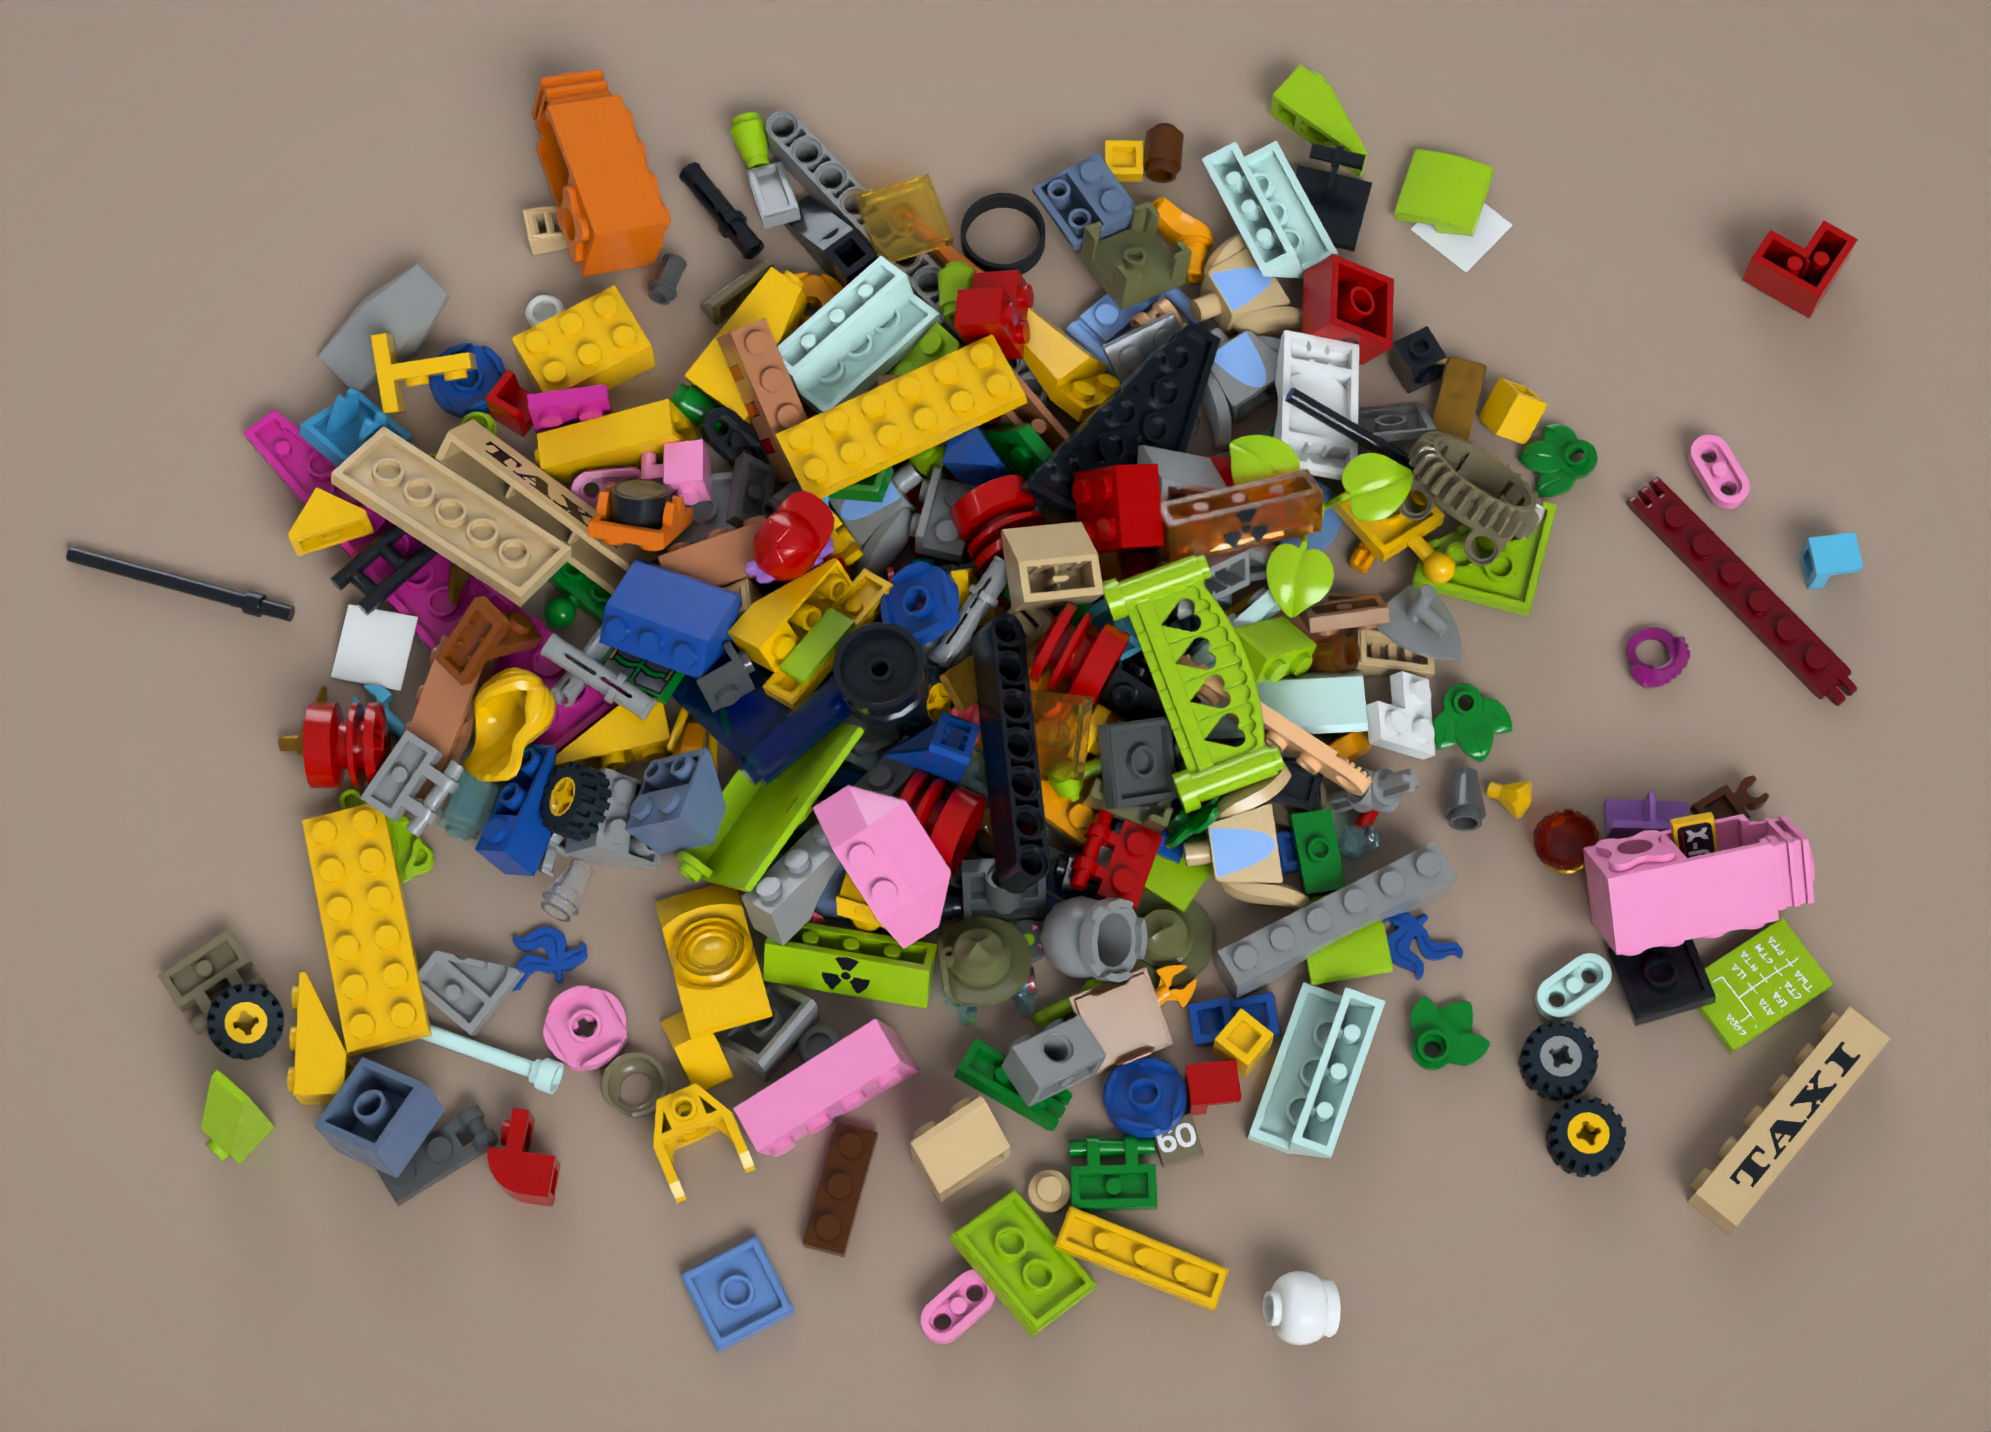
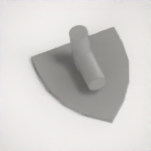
M1411 583L1386 603L1389 606L1390 622L1378 624L1377 629L1397 645L1415 654L1436 660L1461 661V640L1455 621L1445 604L1436 596L1434 587L1425 584L1418 589L1412 587Z

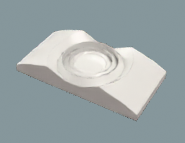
M1284 330L1281 335L1275 377L1278 412L1273 437L1284 441L1294 450L1300 463L1299 473L1341 480L1342 473L1347 464L1358 456V443L1286 402L1285 399L1290 389L1294 387L1358 424L1359 344Z

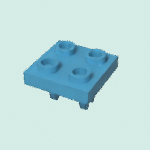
M353 388L347 391L346 397L338 395L333 405L301 423L299 435L336 467L341 465L383 426L412 444L413 435L388 414H383V410L359 390L355 391Z

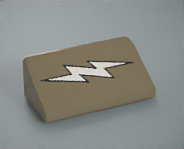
M770 259L757 262L702 301L700 308L715 325L719 324L739 308L771 266L774 268V263Z

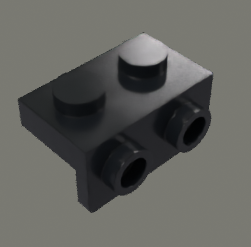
M1135 658L1132 661L1128 659L1123 660L1099 697V703L1128 721L1166 716L1148 665Z

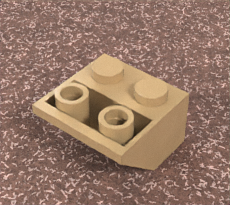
M1082 522L1001 530L1012 612L1066 606L1069 602L1074 605L1089 604L1104 594L1098 553Z
M982 1095L973 1101L969 1097L961 1100L949 1110V1117L937 1125L934 1121L928 1122L913 1134L915 1139L910 1142L912 1162L940 1203L1011 1156L1010 1145Z

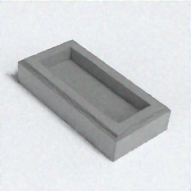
M783 161L746 170L747 180L764 229L801 220L800 210Z

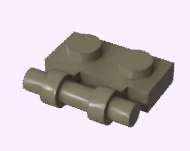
M227 929L158 975L182 1012H185L195 1004H198L202 1010L201 1013L189 1020L197 1034L207 1029V1016L212 1003L208 996L228 982L231 986L239 983H252L266 989L268 988L260 973L246 983L240 974L254 966V964L230 929Z

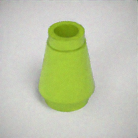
M747 112L734 117L730 121L732 128L729 130V133L744 163L747 165V169L770 164L768 159L766 122L760 118L757 112Z

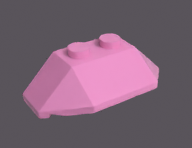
M847 785L813 807L832 850L878 921L903 949L939 927L951 869L905 799Z

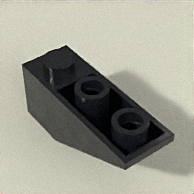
M809 195L797 203L801 220L784 224L826 274L836 279L843 288L878 258L875 252L851 226Z

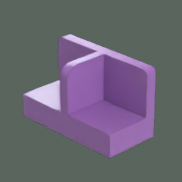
M1648 792L1644 800L1606 799L1603 804L1604 839L1628 838L1645 830H1657L1659 832L1671 829L1670 819L1688 816V802L1656 801L1655 792Z

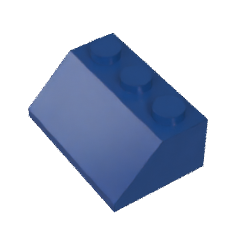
M640 558L636 559L606 603L599 643L700 679L729 662L722 644L730 641L731 644L733 642L727 632L737 621L741 595Z

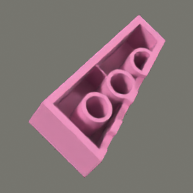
M875 1018L733 1109L756 1151L767 1156L773 1154L774 1157H778L796 1146L795 1141L808 1134L820 1132L829 1126L833 1120L920 1073V1070L897 1030Z

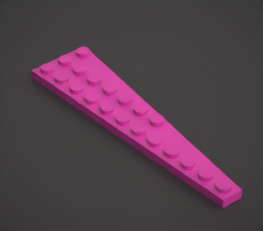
M274 409L243 432L246 439L304 506L317 487L366 510L375 533L338 544L352 560L393 523L331 483V473L337 467L299 435L300 429ZM406 533L392 546L408 559L424 544ZM439 553L386 599L397 613L418 617L415 634L432 652L433 648L440 644L442 635L448 637L451 635L474 598L485 596L501 613L517 610L519 613L527 616L531 620L533 627L543 636L535 649L499 657L493 676L507 668L517 667L536 674L541 678L546 687L551 690L566 672V670L550 659L540 655L544 645L553 633L546 629L545 625L537 618L531 617L514 602L476 577L470 576L461 590L458 603L456 605L451 604L448 595V574L451 561ZM380 556L363 573L378 586L395 569ZM602 680L603 682H605V683L608 684L609 686H611V687H613L614 689L618 690L620 693H622V694L625 695L626 697L631 698L630 695H628V694L625 693L624 691L620 690L619 688L615 687V686H614L613 684H611L610 682H607V681H605V680ZM586 685L571 707H564L567 697L561 705L556 703V714L552 724L530 744L553 745L556 747L557 755L619 704L614 701L612 704L604 700L605 695Z

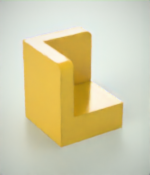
M1500 377L1478 418L1495 435L1525 444L1548 404L1531 388Z
M1241 1008L1215 1038L1212 1052L1222 1061L1236 1059L1238 1073L1246 1078L1271 1048L1274 1034Z

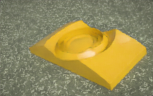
M716 884L655 901L691 1039L773 1016L738 889Z

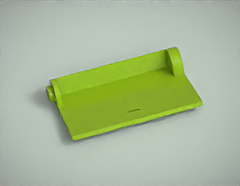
M784 705L722 791L726 811L714 844L680 850L675 856L676 861L680 864L677 870L694 883L702 879L750 893L797 826L806 820L813 809L811 806L865 731L860 726L823 721L804 705L797 712Z

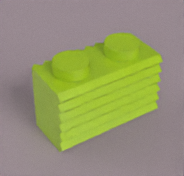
M1285 617L1271 618L1265 622L1262 620L1260 623L1257 621L1255 624L1251 623L1245 627L1242 625L1240 628L1238 626L1235 628L1250 661L1257 684L1268 681L1276 683L1281 678L1290 675L1299 677L1310 668L1313 661L1312 655L1317 645Z

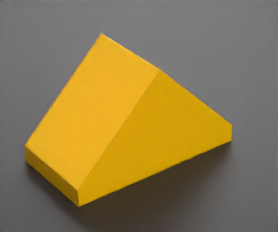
M316 487L290 529L288 537L297 556H301L375 532L366 510Z
M683 1011L660 1022L690 1085L697 1083L705 1091H708L734 1078L714 1033L691 1039Z

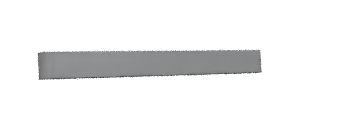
M786 110L772 113L766 121L768 147L771 154L779 162L783 161L785 169L817 202L851 226L875 252L878 258L880 256L884 257L904 272L908 277L913 293L939 312L943 322L941 325L964 347L967 346L955 328L954 323L944 319V313L940 311L939 291L937 290L933 293L922 291L926 287L938 289L937 274L941 268L795 114ZM780 133H790L786 137L777 136ZM805 158L815 159L812 162H801ZM831 183H835V184H838V185H839L838 187H835V188H826V187H825L826 185L831 184ZM853 209L863 210L860 214L849 213ZM877 235L888 236V238L884 240L874 239V237ZM901 261H910L913 263L912 265L905 267L898 265V263ZM1008 359L1009 365L1033 393L1039 396V400L1045 407L1048 408V395L1023 359Z

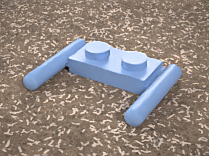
M1177 287L1124 310H1120L1111 297L1106 294L1085 311L1078 321L1072 322L1065 332L1078 344L1108 366L1106 372L1115 377L1102 349V345L1122 336L1131 328L1130 318L1140 311L1145 313L1150 311L1155 302L1166 297L1192 323L1198 325L1202 322H1197L1194 319L1190 310L1191 299Z

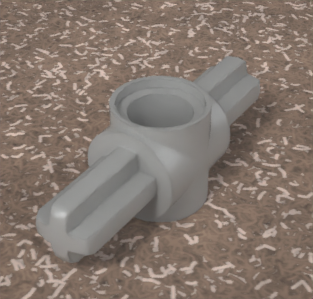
M1361 767L1360 771L1368 773L1367 775L1372 780L1363 796L1352 794L1341 787L1336 789L1335 793L1329 795V802L1333 804V810L1340 813L1355 809L1361 813L1374 810L1389 814L1397 808L1401 796L1411 794L1416 788L1420 787L1421 780L1417 778L1416 771L1413 769L1393 772L1389 769L1372 771Z

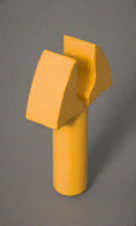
M1186 965L1166 966L1154 971L1160 978L1159 985L1155 989L1160 1006L1166 1001L1172 1000L1177 1001L1180 1007L1184 1008L1191 999L1197 979L1190 981L1181 990L1168 989L1172 984L1174 975L1187 968Z

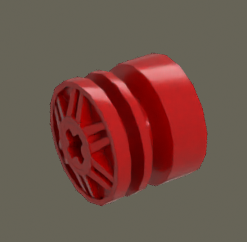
M1006 475L974 488L963 495L949 511L950 518L961 540L971 542L967 551L970 558L975 560V568L981 577L993 561L995 555L1005 560L1001 538L1002 529L1046 524L1043 513L1033 511L1036 506L1035 497L1020 490L1022 482L1025 480L1020 475Z
M1069 602L1064 610L1052 619L1034 652V661L1029 679L1038 683L1047 668L1053 670L1054 672L1049 680L1047 689L1054 690L1062 679L1066 677L1072 680L1067 693V699L1091 711L1112 675L1131 635L1110 623H1106L1096 636L1089 634L1088 631L1093 618V614L1089 612L1084 615L1078 627L1072 625L1071 623L1078 606Z
M361 702L352 703L347 721L344 720L339 703L308 704L303 726V758L309 786L311 788L341 787L346 769H348L353 787H363L366 778L368 784H370L391 752L390 731L382 702L368 703L365 711Z
M919 769L908 781L898 798L905 799L951 869L950 877H952L960 868L961 860L966 858L976 837L985 811L986 798L959 786L947 800H944L947 786L946 780L938 777L931 784L932 775Z

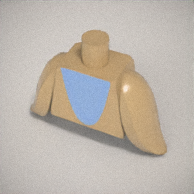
M1240 232L1226 240L1207 259L1203 269L1204 280L1200 288L1201 297L1190 301V310L1197 322L1214 317L1219 327L1226 334H1241L1244 331H1252L1256 336L1268 335L1281 339L1284 330L1301 333L1302 309L1289 306L1291 302L1276 277H1263Z
M1284 762L1285 769L1278 771V775L1221 796L1214 804L1221 809L1220 814L1205 830L1206 839L1184 842L1183 853L1186 867L1210 864L1213 880L1219 882L1223 891L1234 899L1247 903L1276 905L1300 910L1309 904L1310 899L1299 889L1282 883L1283 877L1272 804L1268 801L1276 796L1291 778V773Z

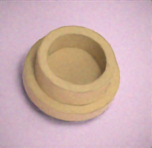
M1041 1171L1032 1178L1029 1184V1199L1033 1206L1042 1212L1054 1213L1060 1211L1069 1202L1071 1196L1070 1183L1058 1171Z

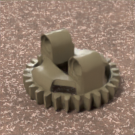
M1429 431L1421 435L1409 451L1407 456L1410 459L1409 465L1415 468L1413 470V482L1410 491L1418 490L1422 492L1427 498V504H1416L1412 500L1411 492L1409 491L1408 496L1400 505L1399 511L1408 519L1421 520L1429 515L1433 508L1438 505L1450 516L1472 528L1473 530L1465 541L1464 552L1467 558L1474 564L1486 566L1493 563L1513 536L1520 540L1523 537L1528 539L1534 534L1544 518L1543 502L1538 498V493L1530 489V483L1523 481L1521 474L1509 468L1510 465L1502 463L1498 460L1497 456L1494 457L1487 453L1485 448L1480 449L1475 446L1472 441L1466 442L1460 436L1453 437L1449 432ZM1446 460L1451 461V462H1453V463H1455V464H1458V467L1456 468V470H1454V469L1446 462ZM1503 495L1509 500L1511 504L1500 501L1499 499ZM1477 537H1489L1494 543V549L1485 550L1481 548L1477 542Z

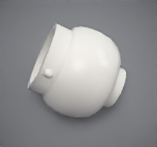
M1306 1271L1289 1272L1279 1277L1274 1282L1271 1291H1267L1264 1295L1263 1316L1267 1326H1272L1275 1334L1284 1342L1299 1346L1309 1345L1318 1341L1323 1336L1332 1337L1338 1330L1341 1313L1340 1296L1336 1284L1330 1279H1321Z

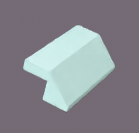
M1277 140L1245 157L1235 141L1202 158L1205 168L1263 277L1303 278L1304 271L1331 254L1339 256Z
M880 256L778 346V350L797 395L807 406L817 414H820L863 394L878 381V376H883L895 366L936 322L940 325L943 322L939 312L913 293L907 275Z
M1361 670L1304 673L1299 677L1295 675L1286 676L1276 683L1268 681L1257 684L1262 703L1310 734L1368 731L1364 680ZM1226 714L1221 718L1206 740L1245 738L1241 731L1237 730L1238 725L1229 718V714Z
M1303 982L1249 1132V1140L1287 1154L1331 1159L1386 1001L1345 987L1343 996Z

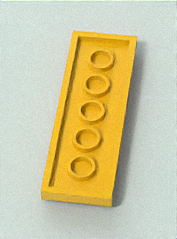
M991 334L775 435L802 491H807L822 499L1026 404L1027 399L995 337Z
M364 804L302 820L347 1053L352 1057L432 1036L388 817L371 805Z

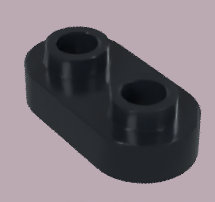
M718 407L708 412L702 418L700 433L703 440L733 468L735 459L743 453L744 449L751 451L753 457L769 464L756 430L735 411L727 407ZM715 423H719L723 426V436H720L715 433Z

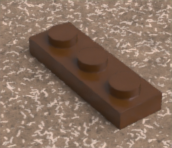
M839 1122L836 1123L802 1243L803 1247L845 1257L878 1139V1132Z

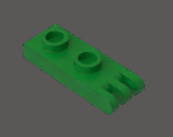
M975 1038L954 1077L1046 1130H1055L1059 1123L1058 1118L1062 1117L1066 1110L1065 1106L1070 1103L1073 1097L1071 1092L1065 1089L1027 1107L1001 1068L1007 1055Z

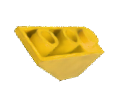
M833 558L754 602L727 633L740 651L744 649L751 661L776 673L779 665L829 607L834 609L853 588L854 584L839 560Z
M656 702L654 708L644 721L618 705L556 755L555 775L557 774L556 768L560 765L565 766V762L569 761L577 762L596 770L608 768L617 771L626 767L627 763L640 760L650 763L651 760L666 757V754L672 752L667 751V744L671 733L664 704Z
M299 972V986H293L291 995L292 1008L294 1011H297V1026H291L289 1035L290 1049L295 1051V1067H289L288 1090L293 1092V1095L301 1105L329 1104L352 1073L354 1063L347 1053L346 1047L314 983L306 972Z

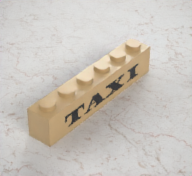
M474 419L448 431L435 460L572 547L571 558L567 562L611 595L634 560L640 558L656 564L658 555L652 551L641 549L640 545L630 543L609 545L603 543L602 539L588 537V521L597 514V510Z
M1851 1006L1841 1017L1835 1012L1831 1014L1818 1030L1824 1038L1816 1047L1809 1042L1793 1060L1799 1066L1790 1078L1783 1073L1767 1092L1773 1097L1767 1107L1763 1109L1758 1104L1742 1122L1748 1128L1743 1136L1737 1140L1731 1135L1716 1153L1722 1159L1713 1172L1705 1167L1690 1185L1696 1192L1688 1203L1727 1235L1738 1226L1891 1039Z

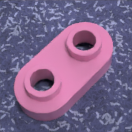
M1707 434L1698 437L1690 448L1688 462L1713 504L1722 509H1735L1741 506L1750 491V482L1725 440L1716 435ZM1708 455L1713 458L1714 462L1707 463L1701 456ZM1727 487L1731 489L1733 495H1725L1721 488Z
M627 465L584 470L575 477L571 492L597 510L600 491H606V486H614L616 483L625 481L628 478L641 479V468ZM587 483H596L599 486V492L596 495L586 493L585 485Z
M975 1270L962 1273L924 1307L921 1313V1328L924 1335L936 1344H948L955 1341L992 1308L996 1295ZM979 1288L983 1292V1296L978 1301H971L966 1296L968 1290ZM946 1316L950 1319L951 1324L947 1329L939 1330L934 1325L936 1318Z

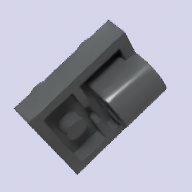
M977 858L961 860L964 919L986 916L998 918L1006 922H1020L1023 920L1044 921L1047 916L1046 876L1024 892L1013 894L1006 891L999 883L995 859Z

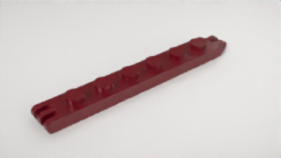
M1655 477L1649 482L1651 489L1644 486L1638 491L1640 499L1632 496L1626 501L1629 509L1818 699H1823L1826 696L1833 704L1840 706L1846 700L1844 694L1851 696L1857 691L1856 685L1848 678L1851 675L1850 668L1659 477Z

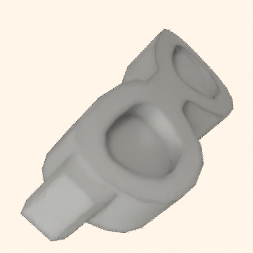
M553 832L550 834V842L538 866V871L549 878H553L554 875L551 870L556 852L569 857V855L565 854L566 847L559 844L564 837Z

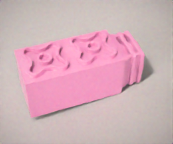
M1744 814L1715 820L1718 852L1687 858L1673 843L1671 829L1660 832L1657 830H1645L1628 838L1600 840L1594 846L1583 848L1592 924L1616 955L1622 954L1626 956L1638 955L1652 947L1679 946L1685 940L1699 937L1717 938L1732 930L1759 929L1765 923L1778 921L1779 910H1784L1789 906L1798 907L1803 903H1814L1813 885L1815 881V868L1808 838L1785 815H1780L1774 819L1766 818L1760 822H1749Z

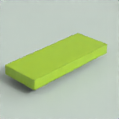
M829 607L779 665L780 671L805 686L838 648L844 638L855 628V622Z

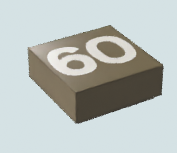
M1192 1114L1184 1115L1180 1123L1168 1133L1153 1137L1162 1168L1203 1157L1204 1152Z

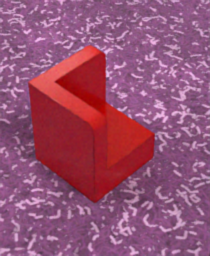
M507 370L485 397L491 417L495 421L524 438L533 426L527 400V394L531 393L519 386L515 373Z
M1236 1059L1188 1064L1185 1066L1184 1079L1187 1087L1189 1114H1206L1208 1106L1240 1102L1241 1089Z

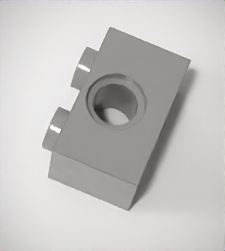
M1078 1015L1066 1022L1062 1018L1057 1019L1047 1025L1042 1033L1032 1038L1029 1034H1026L1016 1039L1009 1045V1053L1001 1068L1027 1107H1030L1094 1076L1107 1055L1081 1016ZM1047 1055L1053 1056L1057 1061L1050 1059Z

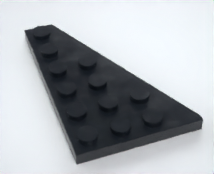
M1190 321L1181 324L1022 482L1020 490L1077 519L1076 502L1072 495L1074 473L1114 465L1137 464L1138 446L1140 445L1185 453L1221 338ZM1154 547L1137 550L1144 554L1154 552Z

